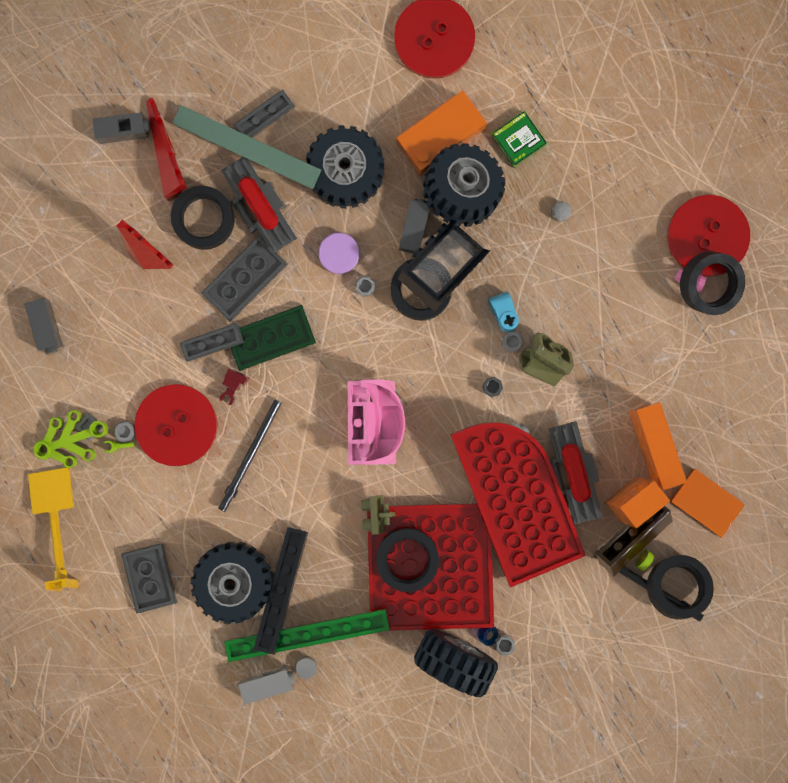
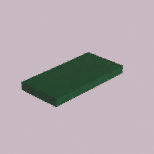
M299 305L239 327L244 343L231 347L239 371L316 344L303 305Z

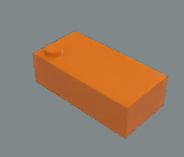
M462 90L396 138V144L419 176L427 172L432 160L445 147L449 148L453 144L461 146L462 143H467L485 130L487 122Z
M661 402L629 410L628 412L650 479L654 480L661 490L687 483Z
M635 477L604 503L619 522L638 528L668 504L670 500L654 480Z

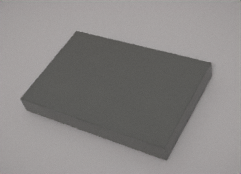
M163 543L121 554L136 614L177 603Z

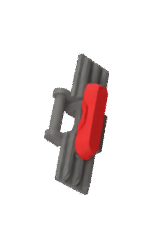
M241 157L221 170L237 195V198L231 201V205L236 207L248 226L249 234L259 231L272 253L277 252L297 239L280 212V209H285L286 205L279 199L271 182L262 183L247 158ZM245 200L258 219L256 223L242 203Z
M577 421L548 428L556 458L549 460L562 494L567 496L574 524L601 518L602 513L594 483L599 482V477L592 453L585 454ZM564 461L570 488H564L558 462Z

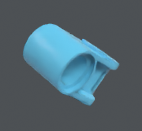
M508 291L488 298L490 308L496 317L500 329L507 333L515 330L519 323V318ZM506 318L513 320L511 327L509 324H504Z

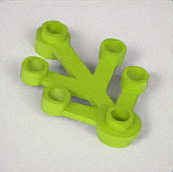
M72 410L68 413V420L60 439L53 441L57 429L62 428L64 425L62 418L53 417L49 421L50 426L44 439L35 443L34 454L42 460L51 457L63 463L66 468L75 467L78 463L75 456H65L56 451V449L63 447L81 456L85 461H92L96 457L95 450L91 448L85 449L74 443L91 436L96 438L105 436L108 432V425L104 421H95L90 425L89 429L71 435L76 422L82 419V413L79 410ZM73 413H76L78 416L76 420L72 417ZM55 420L59 422L58 427L54 425ZM99 425H101V426L103 427V431H102V432H99V431H98V426H99ZM43 446L47 447L46 453L43 452ZM88 451L91 453L90 459L86 456ZM69 458H71V459L73 460V464H72V465H69V464H68V459H69Z

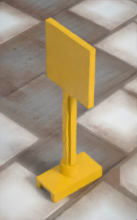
M70 468L28 474L32 515L48 512L50 519L55 579L45 582V590L59 592L63 591L62 588H79L78 580L68 579L67 569L64 566L58 514L59 510L74 508Z

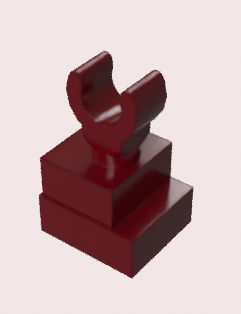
M228 369L222 383L228 389L221 394L220 401H223L224 397L228 395L231 398L229 405H232L235 402V391L240 389L241 384L247 385L250 377L233 369Z

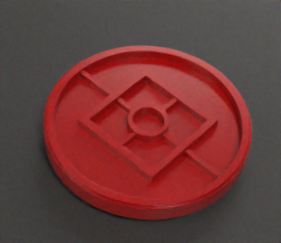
M417 0L402 12L396 23L394 33L395 48L402 63L415 74L426 78L447 77L459 71L469 60L475 44L474 25L467 11L453 0Z
M701 195L685 202L672 216L667 234L668 245L672 256L683 268L693 257L708 251L730 255L740 263L749 248L750 227L745 214L729 199L717 195ZM716 263L707 266L701 273H703V276L710 277L724 274L726 270L722 265Z
M166 385L154 390L142 401L135 417V434L140 447L151 459L167 466H183L199 460L212 447L217 434V416L211 402L200 391L185 385Z

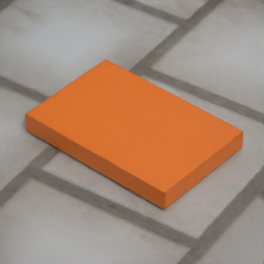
M693 468L686 478L687 483L679 487L670 502L722 538L745 504Z

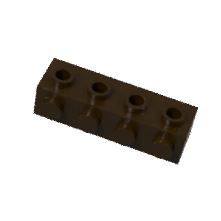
M664 506L638 528L626 525L596 553L599 564L614 577L673 521L671 511Z

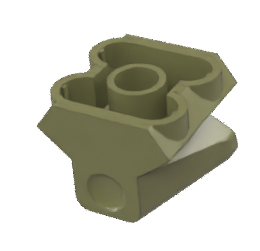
M537 332L533 335L532 348H526L519 354L522 372L554 387L563 376L570 374L574 367L572 353L563 345L555 343L544 333Z

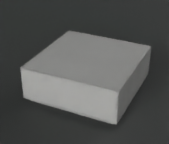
M88 412L74 428L81 432L89 429L93 422L99 420ZM101 425L98 426V431H99V432H100V431L102 430V428H103ZM91 436L86 439L92 441L95 437Z

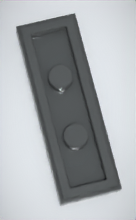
M282 89L236 122L234 127L238 132L253 138L294 109L295 105Z
M235 323L180 342L186 362H190L243 344L244 340L239 324Z

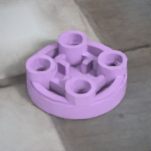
M333 233L321 242L319 259L323 267L330 273L344 274L351 271L358 264L360 256L357 242L348 234Z

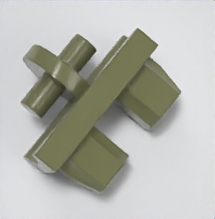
M383 495L371 496L368 499L361 500L362 511L371 512V519H363L362 530L372 532V534L384 533L385 525H390L389 517L395 516V512L389 511V504L383 503Z

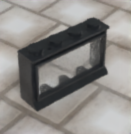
M444 222L436 231L438 235L436 237L431 235L424 243L426 247L424 249L419 248L412 256L414 259L411 262L407 260L399 270L402 272L397 278L434 312L491 251L481 247L459 226H454L453 222L448 224Z

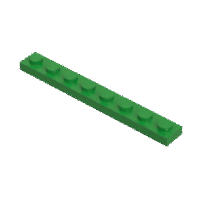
M385 608L282 629L276 653L390 630L387 610ZM257 634L224 641L228 662L267 655L269 653L254 650Z

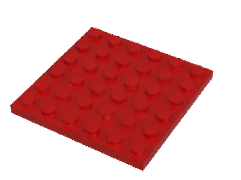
M477 503L389 506V511L395 512V516L389 517L390 525H385V532L372 534V532L368 531L370 611L386 608L390 630L388 631L494 628L492 542ZM367 511V519H371L370 511ZM405 527L419 529L426 533L435 543L439 554V567L434 579L426 587L414 592H402L391 588L381 578L376 564L377 551L382 540L392 531ZM400 540L390 548L387 555V564L395 576L406 580L414 579L425 571L428 564V553L424 546L415 540Z

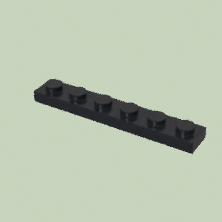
M287 527L254 650L272 655L276 653L308 537V532Z

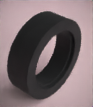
M209 186L191 187L183 191L173 203L171 209L172 227L177 236L193 248L201 250L216 248L229 238L234 228L235 216L233 208L227 198L215 188ZM199 199H209L216 202L222 211V223L219 229L207 237H197L190 234L184 225V213L187 207Z
M714 251L703 252L693 257L686 264L680 278V291L686 304L692 309L708 315H720L730 311L740 301L745 289V274L741 264L730 255ZM718 263L725 268L728 274V287L721 298L714 302L706 303L697 293V279L704 268Z
M425 258L413 270H427L433 273L439 279L441 289L451 280L445 267L430 258ZM400 266L393 275L391 282V297L396 308L404 316L419 321L429 320L441 314L449 304L452 293L435 312L430 307L418 309L410 306L402 296V282L397 279L402 272L399 270Z
M405 527L392 531L382 540L377 551L376 564L381 578L391 588L402 592H414L426 587L434 579L439 567V554L435 543L426 533L419 529ZM404 539L419 542L428 553V564L425 571L417 578L409 580L395 576L387 564V555L390 548L396 542Z
M674 555L660 561L653 567L647 580V592L652 605L662 615L671 619L682 620L701 614L709 606L713 597L714 586L709 571L700 561L687 555ZM679 567L686 569L695 577L698 584V596L691 606L685 608L677 607L665 598L661 584L664 574L670 568Z

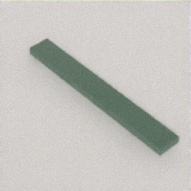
M180 105L172 123L311 189L314 188L320 175L321 169Z

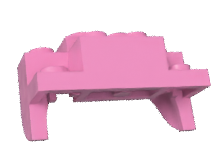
M348 381V465L396 464V452L401 445L405 431V415L401 401L395 392V381Z

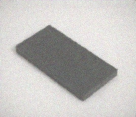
M258 235L201 293L231 322L288 264L276 252L272 253L266 242Z

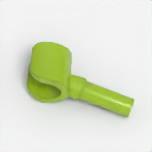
M109 440L103 443H110L112 446L111 450L104 451L106 453H113L121 448L134 447V442L117 443L116 441Z

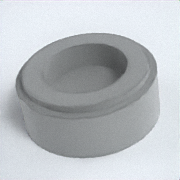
M508 332L502 339V346L508 352L518 351L523 344V339L517 332Z
M126 421L118 423L114 428L116 439L121 442L131 441L135 437V426Z
M310 657L301 658L296 665V672L303 679L313 677L317 670L315 660Z

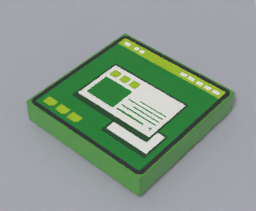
M525 110L491 133L492 138L513 168L548 144Z

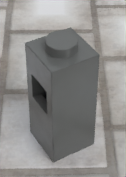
M142 112L93 119L95 139L100 144L148 138L147 131H150L149 119H146Z
M420 198L410 200L399 251L414 254L421 247L430 210L426 200Z
M41 298L24 303L37 350L45 352V354L58 352L57 348L63 347V343L50 300Z

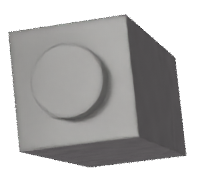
M286 666L243 679L238 686L245 705L291 691L294 687L293 683H296L294 672L289 671V667Z

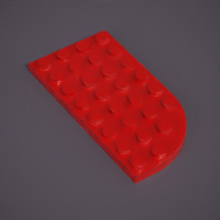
M501 422L479 423L450 434L510 588L586 556L548 455L535 438L518 427Z

